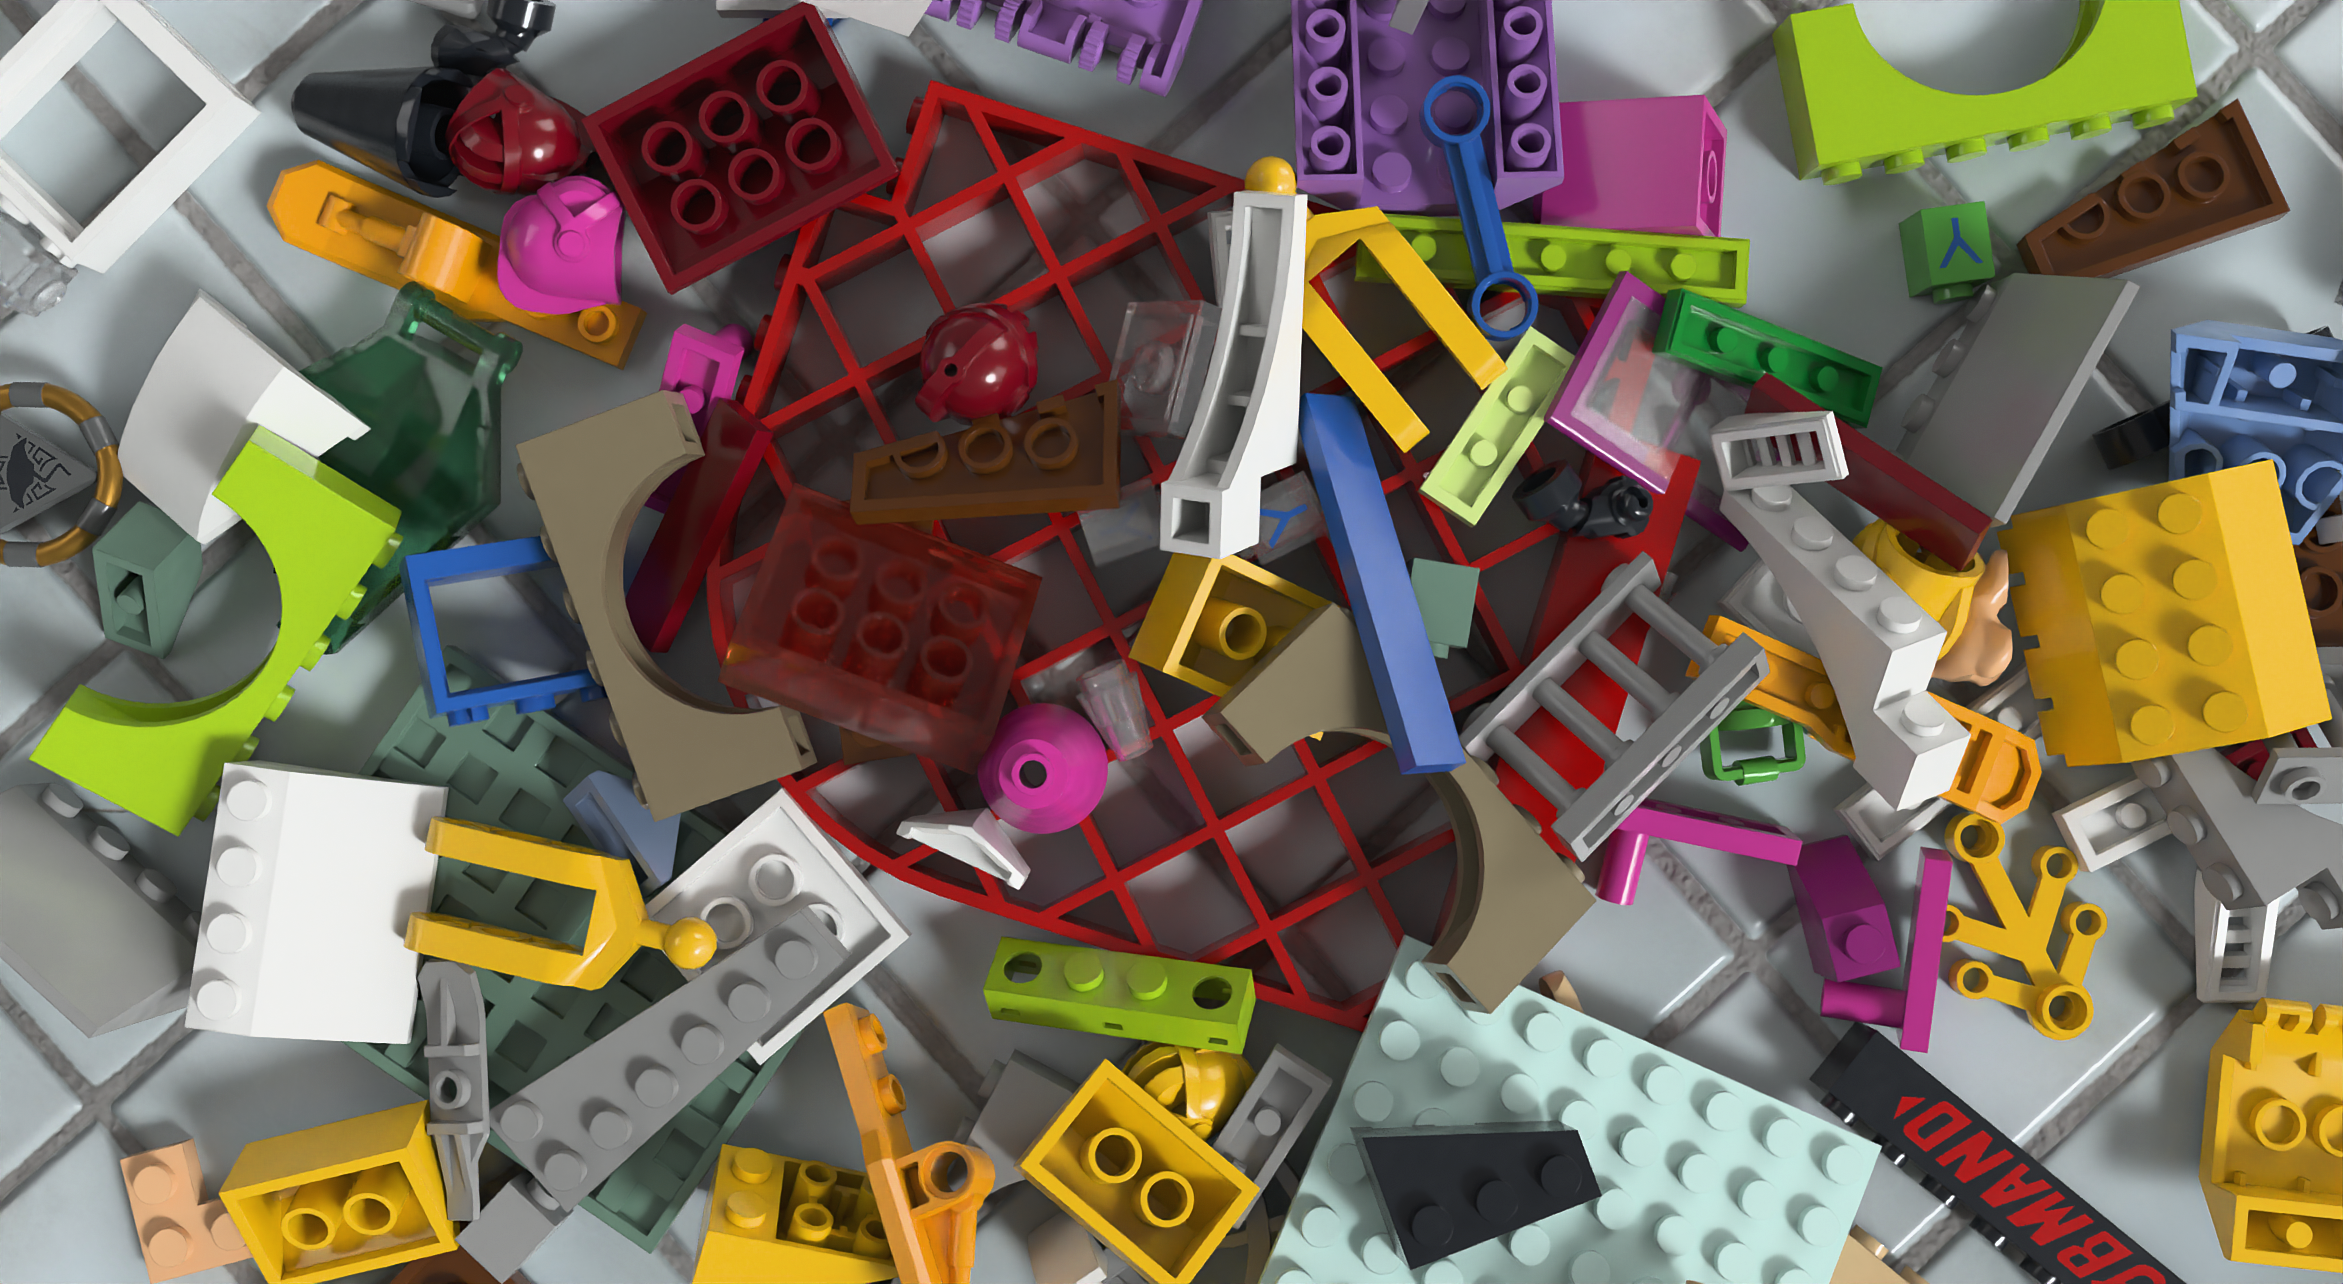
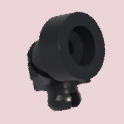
M488 0L486 13L497 26L496 32L491 33L486 30L478 32L464 25H450L446 23L435 34L431 44L433 65L458 69L472 81L484 78L496 68H506L509 65L518 63L520 61L515 54L521 51L527 52L535 38L551 31L556 4L548 0Z
M1559 459L1541 467L1528 476L1515 489L1512 495L1513 501L1527 520L1546 521L1560 531H1568L1570 538L1584 536L1587 539L1613 536L1625 539L1633 537L1645 530L1653 511V499L1649 491L1642 487L1635 479L1623 475L1609 479L1603 486L1593 488L1584 498L1579 499L1582 481L1566 459Z

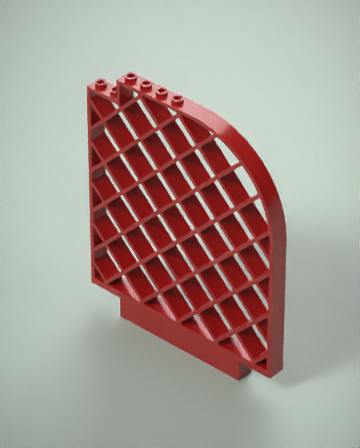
M930 80L925 98L916 96L908 114L906 133L912 135L905 158L898 156L895 158L901 175L887 181L886 192L893 195L891 201L865 193L836 208L891 227L819 264L818 261L835 209L796 229V231H799L793 253L792 255H783L776 271L774 289L780 293L773 314H765L762 317L756 332L754 349L759 351L760 354L753 376L746 374L742 378L736 393L735 400L774 433L763 456L799 527L733 560L741 500L711 564L707 568V603L713 644L724 684L734 707L762 708L757 695L829 659L827 642L824 640L750 678L739 642L733 601V584L807 546H810L813 552L807 506L810 503L777 439L860 397L884 444L900 441L875 389L919 367L922 346L926 340L925 335L863 367L825 292L911 248L944 314L948 313L956 307L923 242L1009 198L1047 273L989 303L1008 305V311L1019 310L1024 313L1058 295L1060 296L1099 373L1055 396L1063 394L1064 400L1068 401L1096 393L1095 385L1118 379L1121 390V416L1150 471V474L1120 488L1119 509L1137 501L1138 498L1141 499L1158 489L1161 492V483L1169 479L1177 462L1175 460L1165 466L1163 465L1123 384L1207 342L1213 353L1218 333L1217 313L1212 314L1173 236L1208 219L1207 212L1222 211L1233 207L1234 192L1245 191L1244 179ZM944 116H951L971 123L996 173L913 215ZM991 130L1046 148L1009 166ZM1084 159L1117 169L1145 223L1061 266L1023 191ZM1143 178L1198 196L1161 214ZM1307 200V207L1314 215L1341 211ZM1357 242L1309 281L1310 285L1344 326L1345 324L1323 282L1355 266ZM1156 245L1196 323L1112 366L1073 287ZM1445 288L1467 315V311L1465 312L1454 289ZM1502 292L1480 304V315L1486 322L1523 303V299L1520 293ZM1537 294L1539 305L1560 311L1580 348L1605 299ZM808 295L848 375L768 415ZM1631 324L1616 357H1614L1599 386L1605 388V393L1598 414L1628 435L1654 356L1652 349L1655 339L1634 324ZM1430 329L1372 359V361L1385 374L1442 343ZM1339 376L1308 393L1342 396L1350 392L1352 388L1342 376ZM1475 384V386H1476V388H1477V390H1478L1480 396H1482V394L1485 392V390L1487 389V387H1486L1484 390H1481V389ZM1359 398L1397 471V474L1381 481L1384 495L1387 496L1405 487L1444 563L1480 568L1481 572L1553 534L1559 536L1520 661L1478 582L1472 618L1500 671L1448 697L1447 701L1451 714L1510 685L1601 594V587L1608 575L1621 564L1627 563L1629 565L1642 551L1653 559L1661 585L1653 593L1659 598L1702 462L1701 460L1661 447L1657 454L1647 450L1642 463L1670 482L1664 494H1656L1649 491L1653 499V511L1645 530L1636 536L1625 539L1613 536L1587 539L1584 536L1570 538L1568 531H1560L1546 522V524L1468 563L1440 507L1417 492L1425 480L1424 476L1431 472L1445 449L1416 463L1411 451L1408 450L1404 453ZM1035 405V406H1033V407H1031V408H1029V409H1027V410H1025V411H1023V412H1021V413H1019V414H1022V413H1025V412H1029V411H1032V410H1036V409H1037V405ZM1637 440L1653 452H1656L1658 446ZM1533 441L1516 464L1524 480L1545 466ZM1586 449L1578 475L1582 481L1578 498H1584L1593 488L1603 486L1609 479L1626 475ZM1291 465L1274 471L1292 509L1306 504L1308 509L1296 515L1300 524L1282 532L1273 549L1269 544L1270 538L1237 555V557L1254 564L1307 537L1343 608L1353 612L1335 550L1323 529L1327 526L1324 513L1321 512L1316 515ZM1119 509L1076 511L1066 517H1063L1061 512L1047 513L1052 524L968 567H965L942 520H934L933 540L951 576L928 587L926 608L960 592L1003 675L922 718H919L918 714L916 715L913 750L944 811L966 810L927 731L1009 689L1019 708L1036 704L1025 681L1111 637L1155 725L1106 749L1108 763L1162 736L1205 823L1119 867L1093 814L1090 813L1079 822V825L1105 875L1041 906L1010 896L1002 879L974 866L973 868L983 887L916 863L939 850L922 844L901 855L877 842L846 819L816 790V788L867 762L844 765V759L842 758L807 777L800 770L778 778L776 780L789 792L807 815L827 834L861 859L891 876L938 896L1102 949L1227 966L1219 962L1266 939L1289 985L1252 974L1256 998L1363 1032L1385 979L1341 1002L1308 992L1277 932L1365 888L1395 949L1398 950L1405 933L1378 880L1455 841L1451 822L1448 821L1368 863L1325 780L1382 751L1388 746L1369 738L1317 764L1303 738L1291 744L1304 770L1303 773L1217 816L1173 730L1205 714L1221 697L1213 694L1169 718L1166 717L1138 661L1128 657L1131 647L1122 632L1144 621L1152 600L1115 618L1073 536V533ZM1061 540L1104 624L1017 668L975 583ZM1633 612L1609 636L1607 641L1637 665L1650 625ZM1587 659L1560 687L1616 734L1628 693ZM1542 706L1514 732L1521 741L1576 790L1582 787L1587 790L1604 772L1605 761ZM1494 753L1488 759L1487 764L1499 779V784L1496 787L1512 804L1522 806L1537 819L1542 827V832L1539 835L1554 852L1567 856L1575 863L1576 857L1562 845L1551 828V825L1558 819L1556 817L1558 809L1500 756ZM1313 787L1355 870L1267 914L1225 831ZM990 809L991 813L996 818V820L1001 819L997 814H995V812L992 809ZM1214 837L1256 921L1192 954L1159 944L1127 881ZM1458 857L1431 938L1430 946L1432 947L1440 937L1454 903L1458 877ZM1113 890L1136 936L1066 913Z

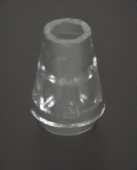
M1124 659L1100 665L1076 679L1081 691L1076 698L1110 749L1114 751L1117 761L1121 762L1135 758L1153 748L1154 745L1149 736L1150 730L1137 672H1129Z

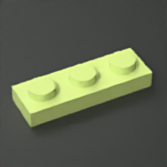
M1530 326L1504 363L1508 370L1487 387L1417 492L1469 527L1475 526L1544 424V416L1575 356Z

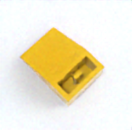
M722 1144L704 1204L691 1284H866L899 1277L867 1172L832 1166L817 1160L807 1161L767 1153L757 1148H742Z

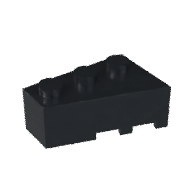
M1558 1120L1475 1123V1125L1455 1126L1412 1125V1127L1397 1128L1350 1127L1396 1256L1409 1270L1416 1269L1602 1196L1578 1130Z

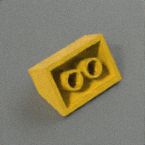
M1106 1058L1053 1115L1013 1165V1168L1150 1284H1189L1260 1190L1255 1183Z
M429 1100L271 1137L245 1145L218 1194L268 1284H315L458 1249L459 1244L455 1239L460 1234L459 1221L448 1220L447 1192L438 1149L432 1135H427V1123L431 1122Z

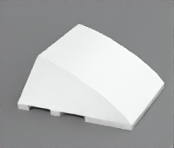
M199 288L188 312L157 356L137 396L124 428L117 456L123 476L196 541L206 545L242 519L228 505L211 494L259 424L319 461L318 457L347 436L356 440L371 430V428L333 396L310 382L246 329V324L211 295Z

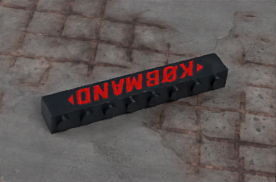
M1855 1022L1809 1078L1811 1082L1826 1093L1819 1102L1825 1109L1850 1128L1858 1120L1876 1134L1871 1141L1882 1146L1880 1154L1900 1169L1908 1161L1926 1175L1919 1183L1925 1191L1950 1210L1958 1202L1975 1215L1969 1226L2000 1251H2003L2009 1243L2023 1254L2025 1258L2019 1264V1267L2039 1284H2186L1879 1031L1863 1023Z

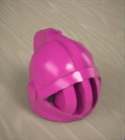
M584 175L566 176L554 183L549 182L539 188L537 195H529L515 202L504 216L500 235L497 276L499 288L505 299L517 308L548 314H569L604 304L621 305L622 254L627 210L615 190L611 191L599 180Z

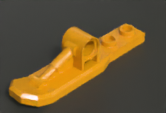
M319 159L282 170L266 205L283 241L473 322H508L621 370H624L647 316L646 311L625 301H622L621 305L604 304L569 314H548L517 308L505 299L499 288L497 273L500 236L366 181Z
M1708 616L1702 633L1717 646L1724 643L1730 646L1744 632L1765 649L1770 673L1742 701L1805 727L1808 730L1806 735L1818 741L1826 750L1855 761L1856 756L1835 691L1821 659L1723 616ZM1692 659L1685 676L1696 680L1700 676V666ZM1928 692L1971 734L1950 790L1936 797L1999 824L2026 810L2042 773L2035 740L2002 723Z
M847 1002L824 1011L823 1015L859 1129L865 1167L901 1284H970L971 1267H974L977 1211L981 1208L984 1199L992 1190L996 1177L994 1164L990 1156L978 1147L949 1140L935 1143L914 1152L901 1114L907 1107L906 1098L898 1079L893 1074L888 1073L882 1051L887 1049V1038L879 1019L875 1014H870L868 1010ZM962 1156L967 1164V1178L962 1187L953 1191L947 1181L948 1168L956 1158Z

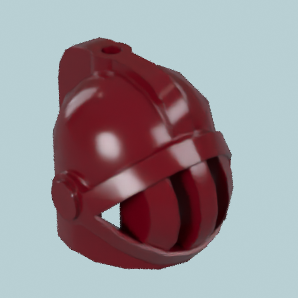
M496 68L469 91L451 117L445 134L446 150L450 153L452 162L459 169L460 173L477 187L493 191L496 195H537V190L549 182L554 183L566 176L585 174L599 158L581 119L587 117L586 115L559 99L547 96L505 68Z
M974 303L955 308L945 315L938 317L927 329L926 340L922 346L919 366L924 385L915 398L917 408L932 422L951 418L959 424L973 426L972 420L995 413H998L1001 420L1018 412L1028 401L1029 394L1037 384L1038 375L1036 355L1039 347L1037 333L1035 331L1027 332L1030 320L1025 314L1019 310L1008 311V305Z

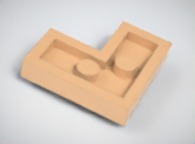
M194 1138L135 1153L120 1159L150 1284L253 1258L221 1198L217 1197L210 1200L208 1198Z

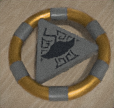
M13 382L0 386V535L97 482L94 496L88 502L76 524L61 536L44 543L8 542L0 539V564L9 567L42 568L65 561L82 552L102 535L118 509L117 506L122 493L124 476L117 456L120 444L106 418L78 394L48 382ZM13 407L52 408L67 415L79 425L83 436L96 457L97 470L1 412Z

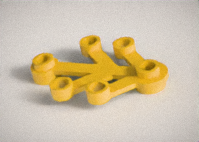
M1963 812L1956 815L1949 821L1945 829L1944 839L1946 847L1958 860L1969 862L2002 928L1963 916L1957 907L1947 904L1946 912L1949 914L1951 922L1949 928L1943 933L1942 942L1958 940L2019 960L2031 985L1993 975L1992 970L1986 964L1964 958L1956 961L1949 970L1948 981L1951 988L1957 994L1970 999L1987 997L2026 1010L2032 1027L2048 1038L2069 1040L2077 1037L2089 1027L2093 1019L2094 1008L2092 999L2082 983L2095 942L2103 936L2108 923L2105 912L2095 904L2082 901L2068 904L2060 916L2061 927L2068 935V939L2057 969L2054 968L2046 952V947L2066 884L2075 877L2078 871L2076 856L2071 850L2055 845H2045L2035 851L2031 859V868L2038 879L2026 913L1998 859L2005 844V834L2001 824L1991 822L1973 812ZM1972 825L1977 831V841L1972 847L1966 848L1961 842V833L1965 827ZM2057 853L2062 859V869L2057 875L2051 876L2046 867L2047 861L2050 856ZM2087 910L2091 915V925L2086 931L2081 933L2077 929L2076 918L2082 911ZM1976 968L1980 976L1979 983L1973 989L1967 990L1963 984V976L1967 970ZM2061 996L2065 1004L2064 1010L2061 1015L2052 1018L2049 1013V1005L2053 998Z

